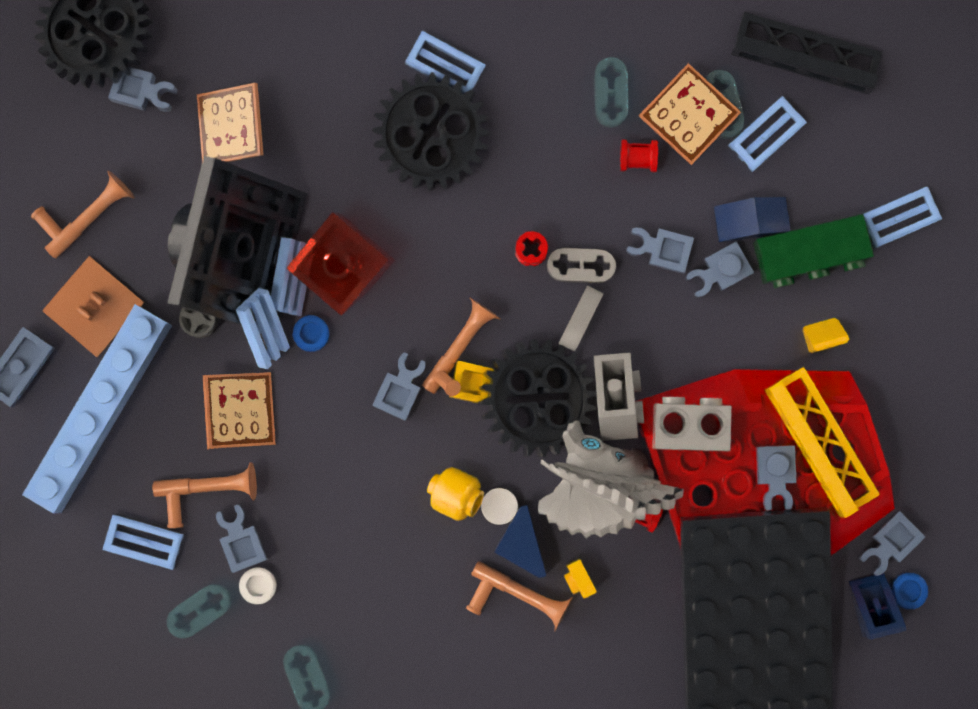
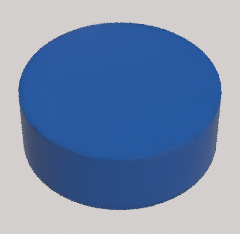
M314 315L304 316L296 322L293 328V339L296 345L304 351H319L329 341L330 331L328 325L320 317Z
M901 573L893 579L890 585L897 605L904 609L919 608L928 597L927 583L921 576L915 573Z

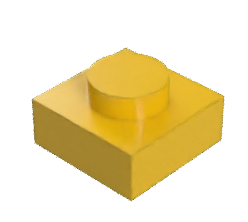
M457 361L453 379L460 383L461 390L457 395L449 397L477 404L478 401L488 398V393L479 390V386L490 384L491 381L483 373L485 371H493L494 369Z
M579 558L566 564L569 573L563 576L573 595L580 592L581 596L585 599L597 593Z

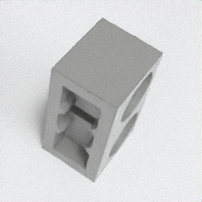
M663 397L662 404H654L652 449L730 451L731 406H722V399L700 398V405H686L684 397ZM668 413H676L682 418L683 427L677 434L668 433L663 426V420ZM706 414L715 415L720 422V428L714 435H707L701 428V420Z

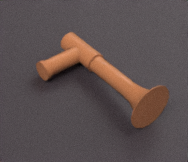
M107 171L109 181L102 194L63 230L50 217L43 206L32 213L31 218L36 220L53 239L45 246L46 251L53 258L59 257L112 203L123 197L135 198L129 188L112 172Z
M471 297L472 311L467 323L422 384L425 389L433 394L437 392L440 386L449 396H455L460 392V383L451 378L449 373L478 330L490 320H501L496 314Z
M251 462L244 472L232 476L153 481L154 497L166 496L167 528L184 527L180 495L238 490L249 494L254 501L257 494L256 472Z
M478 561L471 575L480 579L481 582L466 609L480 616L484 604L493 587L544 612L553 621L554 631H556L573 597L567 601L552 600L512 580L511 577Z

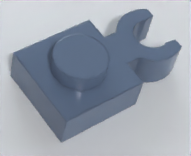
M128 67L131 73L129 76L122 71L117 72L118 83L115 84L113 82L108 96L111 102L145 111L149 101L160 111H171L172 107L169 103L162 102L161 96L165 92L177 94L178 90L172 83L163 81L155 85L156 76L153 73Z
M632 228L631 234L640 236L643 240V245L640 248L628 246L626 252L629 255L641 256L645 253L651 254L649 265L681 274L685 273L694 240L693 237L658 229L656 238H652L646 230Z
M736 241L705 258L704 262L708 267L707 270H692L686 275L685 279L689 281L694 277H699L703 280V288L694 294L696 298H700L710 291L712 284L717 283L720 290L723 291L752 275L754 271Z
M405 352L398 359V369L400 371L398 376L396 377L387 372L372 405L406 421L421 389L412 384L414 378L422 375L426 367V362L421 360L416 370L410 371L406 369L405 361L408 358V354Z
M795 446L756 447L757 483L768 484L769 489L763 497L765 510H772L771 500L775 495L783 497L784 509H791L793 499L786 490V483H796Z
M240 504L234 506L237 513V518L234 522L226 521L222 511L216 513L218 524L222 528L227 529L229 534L219 540L232 573L268 560L255 526L244 528L245 511Z
M896 511L872 535L879 544L875 548H867L862 551L858 559L861 562H865L870 556L875 555L879 560V564L872 573L875 576L881 575L887 569L888 559L891 556L900 563L925 536L900 511Z

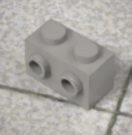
M631 353L594 356L601 441L638 438L637 424L644 423L642 401L635 402L634 393L641 392L640 371H632Z

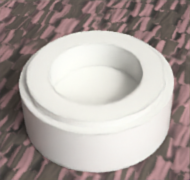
M495 488L486 493L482 500L481 509L484 517L489 522L501 525L513 519L517 512L518 504L515 496L509 490Z
M262 567L246 571L239 582V590L242 597L252 604H263L269 601L274 596L277 588L274 575Z

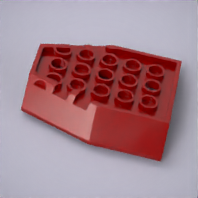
M734 369L637 400L642 401L644 423H638L642 437L645 438L657 478L661 482L660 484L683 489V497L675 500V507L668 510L680 549V517L790 510L784 509V499L780 495H775L772 498V510H765L763 497L769 489L768 484L757 483L756 447L795 446L796 483H786V490L793 499L791 509L827 507L830 510L831 556L895 509L890 472L868 405L850 371H807L880 494L860 506L857 512L846 518L839 517L765 392L766 388L797 370ZM800 378L785 386L795 403L805 404L808 391ZM663 397H684L686 405H700V398L722 399V406H731L730 451L652 449L654 404H662ZM811 398L809 407L818 409L815 402ZM808 411L806 422L812 433L823 437L826 427L825 419L820 414ZM668 413L663 420V426L668 433L677 434L683 427V421L678 414ZM706 414L701 420V428L707 435H714L720 428V422L715 415ZM830 430L828 439L837 441L834 434ZM827 443L825 454L833 467L842 469L844 461H839L834 457L832 451L834 445ZM849 462L847 471L856 473L853 466ZM846 475L844 486L853 501L867 493L859 478ZM698 485H706L712 490V500L706 506H698L692 499V492Z

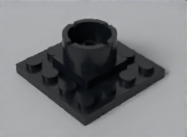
M204 156L193 202L185 205L177 212L170 226L172 227V232L168 235V253L176 270L168 303L241 325L236 309L258 288L268 290L271 296L281 237L296 240L307 193L220 159ZM250 308L251 313H252V315H253V318H254V320L256 321L255 316H254V314H253V311H252V309Z

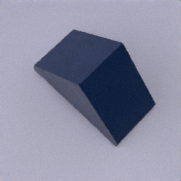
M754 197L714 206L719 243L790 232L786 197Z
M519 506L494 552L538 578L546 576L528 506Z
M884 573L878 576L873 575L849 581L863 637L871 640L906 631V624Z

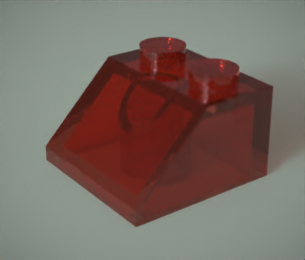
M332 212L286 269L337 313L343 316L374 286L395 259L341 213Z

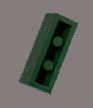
M864 214L760 238L753 242L763 285L773 283L774 289L795 284L794 277L808 274L809 280L830 276L829 269L843 266L844 272L866 267L864 261L874 257Z

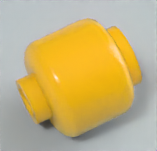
M454 467L447 468L441 475L436 473L430 480L427 488V493L431 494L430 504L432 508L456 521L464 520L468 516L473 517L479 510L484 498V491L480 489L481 484L479 480Z

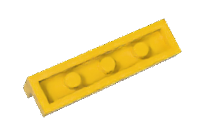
M804 367L765 389L766 394L839 517L846 518L858 511L860 506L880 495ZM799 378L808 391L804 405L795 403L785 387ZM811 398L815 402L818 409L809 407ZM808 411L820 414L825 419L826 427L823 437L812 433L806 422ZM830 430L834 434L837 441L828 439ZM827 443L840 446L844 451L845 459L842 469L833 467L825 454ZM849 462L853 466L856 473L847 471ZM846 475L859 478L867 493L853 501L844 486Z

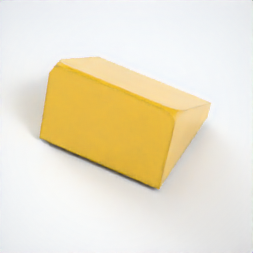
M836 318L803 327L807 347L811 353L848 343L849 340L848 334Z

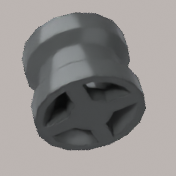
M182 308L180 312L179 322L181 328L185 333L194 338L202 339L209 337L218 327L219 319L216 317L203 315V313Z

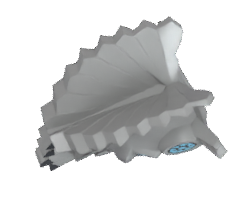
M579 421L570 423L567 430L563 432V439L568 452L566 463L557 462L554 465L541 459L542 465L552 473L563 478V480L553 493L539 501L538 512L539 514L547 515L549 523H556L560 531L568 530L571 535L579 532L587 539L592 534L602 537L608 532L617 534L624 527L632 529L636 519L645 520V513L658 515L661 509L670 510L675 507V500L683 497L682 488L662 485L659 480L654 479V471L648 467V459L640 450L632 448L631 450L624 449L623 451L603 443L597 437L584 435Z

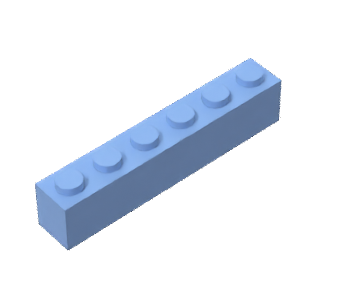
M134 305L22 495L53 514L62 513L171 329V324L142 307Z

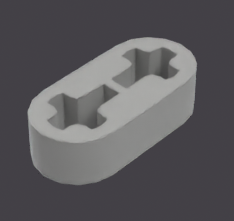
M561 248L552 252L547 262L548 273L553 279L560 282L605 283L611 279L616 269V262L609 252L599 249ZM565 255L568 262L579 263V268H569L566 275H561L559 268L553 267V262L559 261L560 256ZM597 257H603V263L609 264L610 269L604 270L602 276L599 277L596 276L594 269H583L584 263L592 264L595 263Z
M587 285L558 344L575 352L604 293Z

